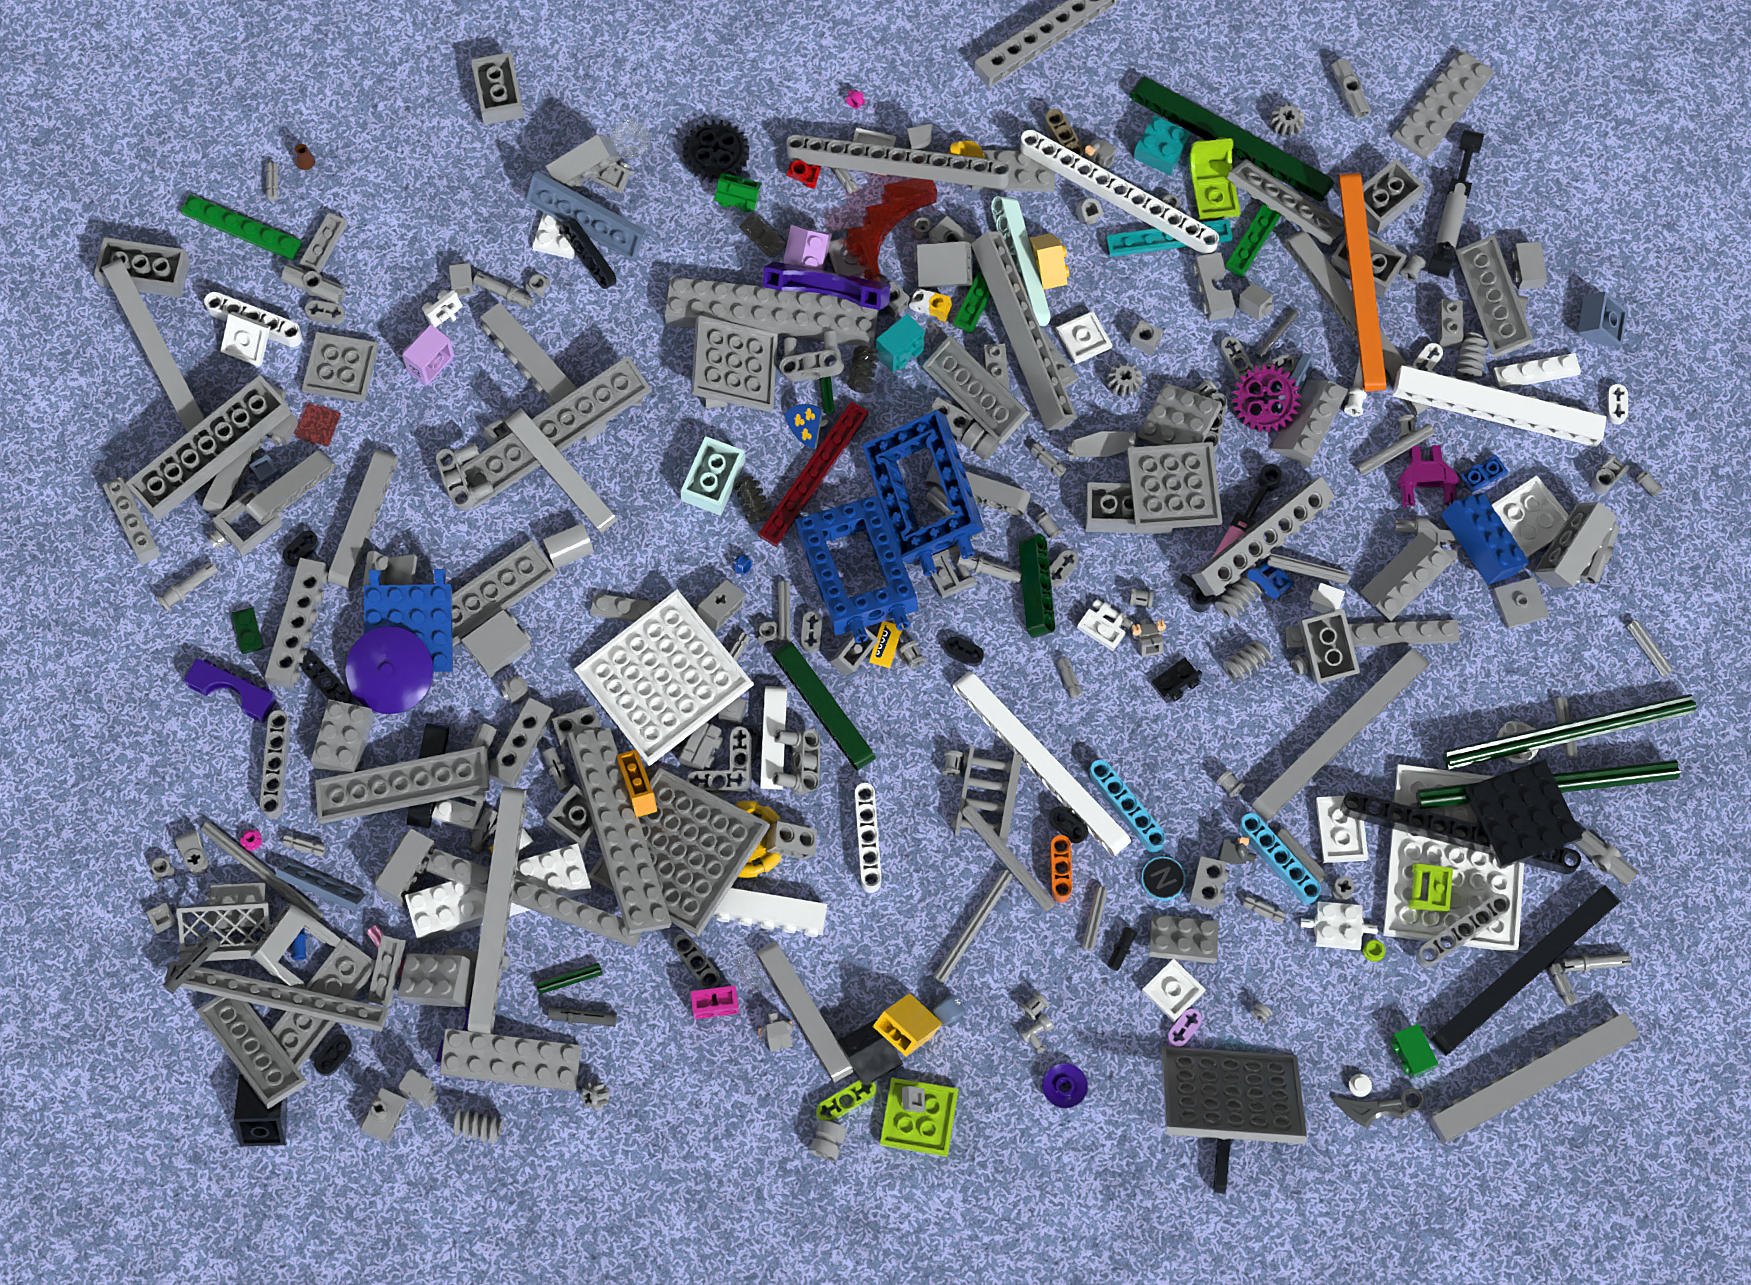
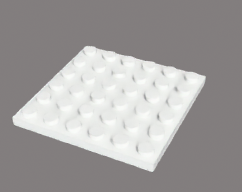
M678 590L670 594L574 669L649 766L754 685Z

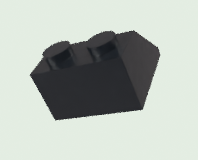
M877 1018L838 1041L854 1073L864 1087L903 1065L894 1045L873 1027L878 1020Z

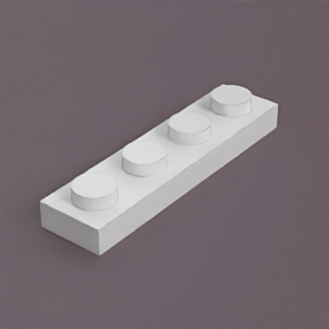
M1572 353L1494 368L1493 373L1498 390L1576 376L1580 375L1581 370L1576 354Z

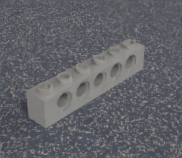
M300 558L265 674V680L269 685L293 690L294 684L300 680V664L306 659L307 651H305L307 643L311 642L312 623L317 622L318 603H322L324 598L323 586L324 583H328L329 571L324 562ZM308 582H316L314 586L306 587ZM302 602H310L308 606L300 607V604ZM297 621L304 622L302 626L294 627ZM291 641H298L296 646L288 647ZM285 661H292L290 666L282 667Z

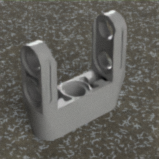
M289 903L283 908L255 945L251 956L285 986L304 990L306 988L304 982L278 963L302 928L306 929L322 943L329 944L333 948H336L342 940L311 915Z

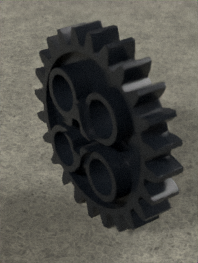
M712 120L711 125L704 121L703 128L696 125L697 132L690 130V136H686V143H683V157L685 158V165H688V171L694 170V177L701 174V181L708 177L709 183H712L713 179H716L718 182L722 173L736 176V172L742 173V167L747 166L746 160H749L748 152H750L748 139L744 138V132L738 133V126L732 129L731 122L725 126L723 125V120L719 124ZM706 139L712 140L711 142H704ZM727 142L732 143V145H729V146L724 145V144L727 143ZM703 157L708 158V160L702 161L700 159ZM721 161H728L726 164L720 163Z

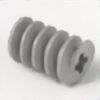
M1468 332L1463 336L1462 348L1460 349L1456 366L1457 370L1455 372L1457 377L1467 380L1482 376L1480 370H1483L1484 365L1482 363L1486 360L1484 355L1487 354V350L1485 348L1489 346L1488 341L1484 340L1483 336L1474 332Z
M1244 572L1243 577L1237 583H1234L1231 589L1226 591V595H1222L1220 601L1217 600L1215 602V607L1226 618L1232 616L1237 619L1239 615L1236 611L1238 610L1243 613L1245 610L1242 605L1247 607L1251 605L1248 598L1255 601L1256 597L1253 593L1261 595L1262 591L1258 583L1250 581L1247 578V573Z
M1253 640L1250 645L1244 646L1243 650H1238L1237 655H1231L1230 660L1225 659L1223 661V668L1230 680L1238 685L1237 677L1244 681V672L1251 676L1250 668L1258 671L1257 663L1265 666V658L1269 662L1273 659L1268 649L1262 643Z
M459 1106L454 1119V1134L459 1136L463 1131V1137L468 1138L472 1133L473 1140L476 1141L480 1136L481 1141L485 1143L489 1138L490 1144L494 1145L501 1135L504 1117L498 1123L496 1115H493L491 1120H488L487 1113H484L482 1118H479V1113L476 1110L473 1116H470V1109L468 1108L464 1114H461V1107Z

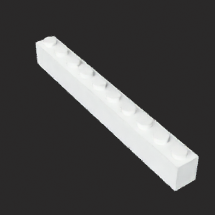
M1402 365L1396 373L1393 397L1597 447L1604 437L1606 416H1602L1598 412H1586L1574 406L1566 407L1554 401L1546 402L1534 396L1526 397L1514 391L1506 392L1498 390L1494 386L1486 387L1478 385L1474 381H1462L1454 376H1443L1434 371H1423L1410 365Z

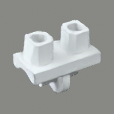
M443 290L438 294V302L434 305L431 302H427L422 306L429 324L435 328L447 319L451 322L456 320L454 313L463 305L454 290L450 292Z

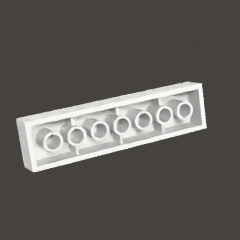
M578 843L517 861L515 878L567 898L592 891ZM451 881L405 895L419 944L482 925L487 893ZM511 903L510 916L529 911L530 909Z

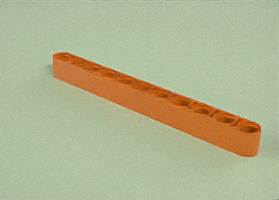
M1361 173L1339 174V189L1364 392L1386 390V377Z

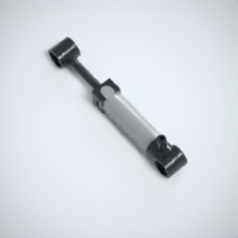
M1468 129L1463 130L1459 149L1465 152L1458 179L1452 178L1448 188L1428 274L1447 279L1449 277L1467 200L1472 187V183L1466 182L1472 154H1479L1484 138L1483 133Z

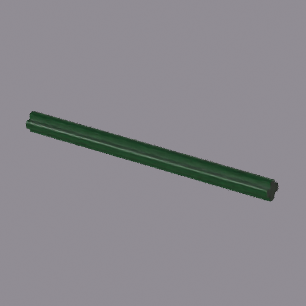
M1687 694L1444 750L1443 761L1446 764V768L1450 770L1695 713L1696 702L1693 701L1692 694Z
M1670 760L1553 774L1561 793L1677 780L1680 777V770L1678 768V761ZM1475 783L1418 789V792H1416L1418 808L1427 809L1469 804L1463 790L1465 787Z

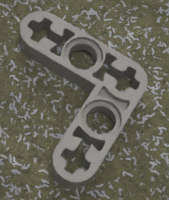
M1232 336L1224 338L1220 347L1221 353L1238 383L1242 384L1243 380L1240 376L1242 375L1247 378V370L1254 373L1255 369L1239 340ZM1228 343L1231 346L1234 345L1233 352L1230 348L1226 349ZM1286 354L1264 364L1267 365L1268 369H1270L1272 364L1275 365V371L1282 367V374L1284 375L1287 372L1291 374L1294 372L1297 361L1293 356ZM1242 360L1246 366L1239 369L1234 365V362ZM1285 361L1287 364L1291 363L1289 369L1287 366L1282 367ZM1263 364L1258 366V368L1262 370ZM1253 384L1250 387V391L1253 392L1260 389V384Z
M736 727L730 734V770L694 771L688 775L686 781L692 784V781L696 780L697 776L702 781L707 780L706 776H709V788H707L706 783L698 784L699 788L707 792H740L747 790L751 785V734L744 727ZM740 732L746 736V738L742 739V746L747 747L746 750L741 748L735 749V747H739V741L735 737L739 736ZM739 753L746 755V761L742 765L735 763V757ZM719 775L723 776L724 784L721 787H715L713 779ZM728 775H731L730 778L732 780H737L742 775L746 782H742V786H739L736 782H730L731 787H728Z

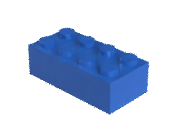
M1483 492L1456 500L1441 514L1487 585L1515 576L1529 563L1524 552L1520 549Z

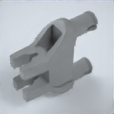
M1416 517L1414 520L1395 519L1394 527H1396L1394 528L1395 533H1414L1416 538L1423 532L1439 546L1454 545L1457 540L1452 531L1440 530L1424 517ZM1444 550L1453 559L1450 565H1455V560L1458 559L1457 550Z

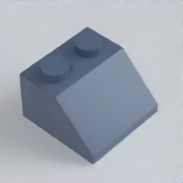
M1607 292L1584 295L1578 333L1589 342L1622 348L1628 310Z

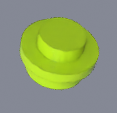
M1369 940L1363 947L1364 957L1371 962L1382 960L1386 952L1385 946L1378 940Z

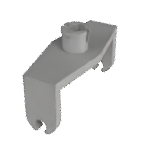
M1099 431L1071 440L1068 444L1069 458L1074 460L1076 457H1109L1127 451V448L1138 447L1136 431Z

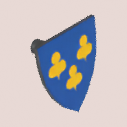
M798 404L791 407L784 415L792 433L800 442L816 450L820 427H826L829 424L827 418H822L823 409L812 404Z

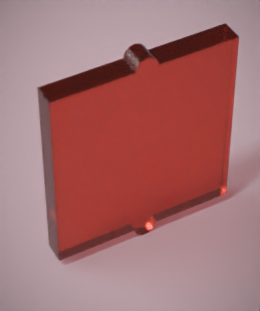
M307 404L295 438L309 441L310 444L316 443L329 447L341 413L328 410L325 406L321 408Z

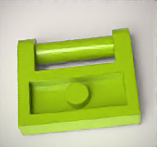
M1421 863L1412 864L1414 875L1411 900H1409L1408 908L1448 913L1450 910L1453 868ZM1423 873L1429 874L1427 901L1420 900Z

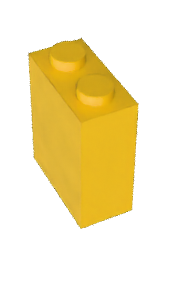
M909 993L887 1008L873 1027L907 1057L930 1040L940 1028L942 1022Z

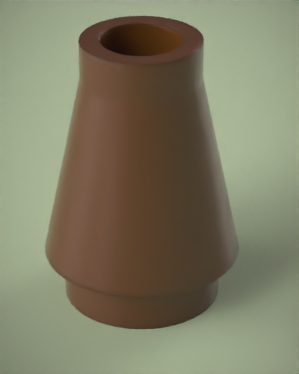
M297 145L295 148V165L301 170L311 169L315 164L314 155L308 150L306 145Z

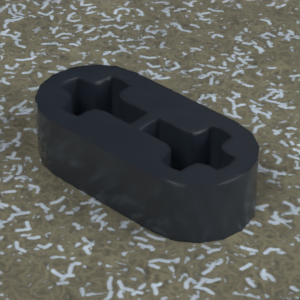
M308 530L303 531L284 549L282 555L288 566H298L300 558L306 559L318 547L319 542L316 534ZM304 539H311L313 543L311 545L309 543L305 544ZM290 553H292V554H295V553H296L297 558H296V559H294V558H291V559H290L289 554H290Z
M950 637L945 643V653L950 658L972 667L982 664L984 651L981 647L959 637ZM957 643L960 650L951 651V646ZM977 652L979 658L971 660L970 654Z
M746 725L744 728L752 731L753 735L756 736L751 738L752 765L756 758L760 735L758 728L753 725ZM742 732L739 734V747L736 749L747 748L742 746V739L746 738ZM739 753L736 755V761L739 765L745 763V761L742 760V756H739L743 755L744 753Z

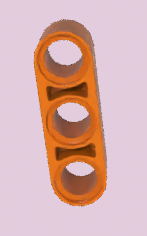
M1065 835L1055 836L1050 846L1051 896L1059 903L1069 900L1072 892L1071 843ZM1056 844H1063L1066 850L1058 851L1054 846ZM1063 865L1067 871L1060 873L1056 871L1055 867ZM1062 886L1067 889V893L1059 894L1056 888Z

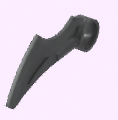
M1408 1088L1402 1093L1401 1097L1359 1101L1334 1096L1333 1101L1349 1118L1368 1128L1374 1120L1383 1116H1393L1403 1120L1412 1112L1418 1111L1421 1108L1424 1097L1420 1090ZM1409 1094L1416 1095L1418 1104L1415 1106L1408 1105L1405 1100L1406 1096Z

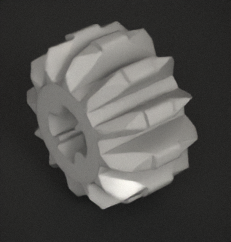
M1285 102L1282 104V107L1277 105L1270 116L1271 127H1274L1275 133L1281 132L1282 137L1285 134H1288L1290 138L1294 133L1298 135L1305 124V114L1301 113L1300 107L1294 108L1293 103L1290 106H1287Z
M1127 361L1125 366L1119 362L1117 363V368L1111 367V374L1107 375V380L1109 381L1108 388L1114 389V395L1120 392L1122 398L1125 396V393L1132 397L1134 392L1138 393L1140 391V386L1143 384V379L1140 378L1142 372L1136 371V364L1130 367Z

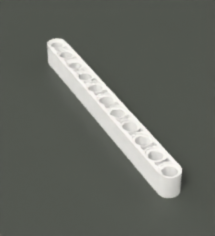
M1027 130L1022 134L1020 150L1027 157L1204 255L1216 252L1219 235L1213 229L1034 130ZM1049 151L1052 154H1045L1044 152ZM1067 161L1069 164H1063L1062 162ZM1085 171L1087 172V174H1081L1079 172ZM1097 181H1103L1105 183L1099 184L1097 183ZM1115 191H1121L1122 194H1117ZM1133 201H1139L1140 204H1135ZM1150 211H1157L1158 214H1153ZM1168 221H1175L1176 224H1171ZM1186 231H1193L1194 234H1189ZM1204 241H1211L1213 244H1207Z
M968 671L952 685L956 693L1014 754L1023 755L1022 762L1065 807L1087 825L1089 833L1110 855L1116 856L1131 843L1127 833L973 672Z

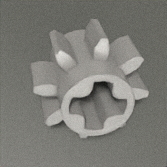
M597 1081L588 1083V1086L583 1087L584 1091L581 1098L587 1108L593 1107L594 1111L609 1103L610 1092L604 1083L598 1085Z

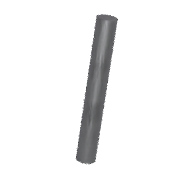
M1292 309L1255 354L1257 358L1262 360L1297 318L1299 313L1295 309Z

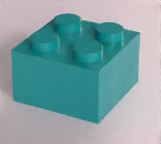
M1154 115L1136 145L1134 159L1171 176L1189 145L1191 132Z
M907 313L876 339V357L892 373L896 370H902L908 364V360L913 356L915 358L923 352L925 330Z

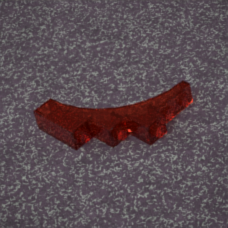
M913 178L884 185L883 194H881L882 203L865 207V216L862 217L864 226L847 229V238H844L846 250H850L853 258L858 257L861 266L864 265L865 279L881 282L878 257L884 240L894 226L908 214L922 207L937 203V188L934 180Z

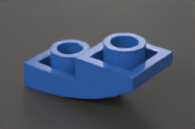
M1495 454L1480 465L1476 464L1460 474V477L1471 493L1505 476L1508 474V471Z

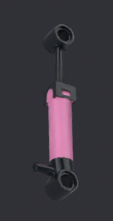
M1267 464L1262 468L1258 480L1259 490L1245 514L1236 513L1213 557L1256 524L1252 517L1267 491H1273L1279 486L1282 477L1280 467L1275 464ZM1271 475L1275 480H1268L1265 476ZM1218 570V575L1221 578V572ZM1182 574L1180 582L1193 588L1189 600L1191 609L1196 612L1207 611L1215 597L1214 594L1205 596L1193 578ZM1202 596L1206 599V601L1200 602L1196 599V597Z

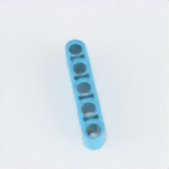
M1104 760L1094 761L1089 773L1091 782L1149 852L1160 851L1165 842L1164 831L1112 767ZM1096 769H1102L1105 772V775L1098 776L1095 774L1094 771ZM1116 786L1119 791L1112 793L1108 790V787ZM1130 803L1133 808L1126 810L1122 807V804ZM1139 819L1144 820L1146 826L1140 827L1135 821ZM1155 836L1159 838L1160 843L1153 844L1149 838Z
M1254 813L1244 815L1239 826L1241 835L1249 838V844L1303 903H1314L1321 892V886L1318 881L1258 815ZM1251 822L1256 828L1248 829L1245 823ZM1265 838L1269 840L1270 845H1262L1260 839ZM1282 855L1285 862L1280 863L1276 861L1274 856ZM1289 872H1297L1300 875V878L1293 879L1289 875ZM1305 888H1311V889H1313L1314 892H1315V895H1313V896L1307 895V894L1305 893L1304 889H1305Z

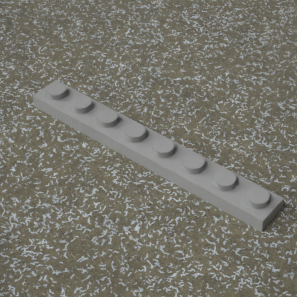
M1457 620L1348 624L1354 647L1458 643L1460 640ZM1300 626L1285 627L1286 650L1305 649Z

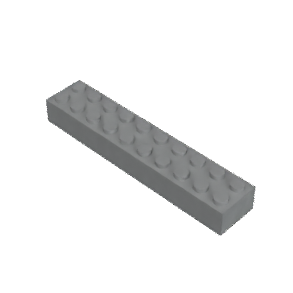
M670 277L665 320L668 326L695 328L696 318L700 315L776 333L779 338H795L816 342H825L824 333L835 331L837 333V344L874 348L879 310L861 307L851 301L820 293L780 291L760 286Z

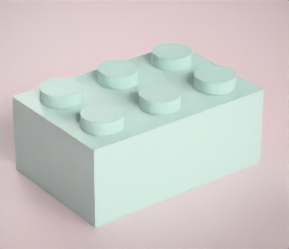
M705 436L681 489V501L721 516L745 463V451Z

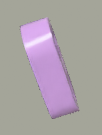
M1195 1009L1186 1010L1171 1028L1168 1034V1043L1172 1047H1184L1199 1028L1202 1022L1201 1014ZM1194 1015L1197 1024L1191 1023L1187 1028L1185 1026L1188 1021L1186 1016L1192 1017ZM1181 1030L1185 1031L1182 1035V1040L1184 1041L1178 1040L1175 1042L1173 1040L1175 1037L1173 1033L1177 1035Z

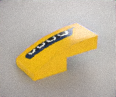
M886 621L881 623L877 635L879 640L873 647L869 663L887 668L891 667L903 631L897 630L896 624Z

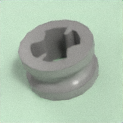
M1256 1003L1255 1010L1252 1009L1250 1014L1258 1021L1267 1024L1269 1021L1268 1017H1271L1273 1012L1265 1005Z

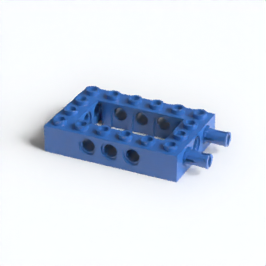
M936 409L862 444L886 520L902 560L909 565L920 560L924 576H931V571L933 574L937 572L932 555L958 543L962 559L970 558L969 554L973 557L975 552L970 537L985 531L947 416ZM927 447L931 450L935 462L933 465L937 469L941 480L940 486L944 489L948 500L946 502L947 507L955 512V514L947 518H940L938 522L927 527L922 526L919 529L897 461Z
M877 495L795 519L798 539L835 636L852 631L855 642L861 643L860 635L863 642L868 639V634L864 628L866 626L893 618L897 630H903L902 623L904 629L910 626L906 614L918 611L917 596ZM866 530L867 540L871 542L873 556L878 560L881 576L884 575L886 587L847 598L826 542L830 540L833 542L837 538L851 534L853 536L857 532Z

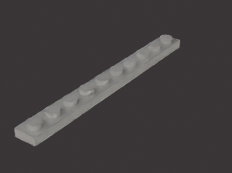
M434 849L426 868L427 872L487 893L490 869ZM515 878L512 903L636 948L642 932L627 934L623 918Z
M171 962L164 978L165 982L176 971L175 968L183 963ZM198 967L191 974L192 978L189 981L185 980L180 986L181 988L381 1032L389 1014L388 1008L203 967Z

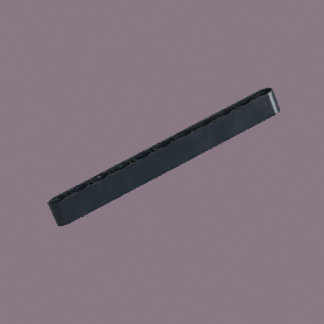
M1357 792L1346 794L1341 804V811L1347 817L1493 855L1488 842L1482 843L1477 838L1478 835L1484 836L1479 824ZM1347 802H1355L1357 808H1350ZM1375 807L1379 813L1373 814L1368 808ZM1390 813H1397L1400 816V819H1393ZM1412 819H1419L1422 822V825H1415L1412 822ZM1434 824H1440L1444 831H1437L1434 828ZM1455 830H1462L1465 833V837L1458 836ZM1561 847L1547 852L1552 856V860L1545 859L1543 854L1520 862L1569 875L1574 873L1579 867L1581 855L1574 849ZM1565 858L1571 859V860L1573 861L1574 865H1573V866L1567 865V864L1565 863V860H1564V859H1565Z
M1606 885L1601 887L1443 1026L1430 1040L1447 1056L1621 901Z

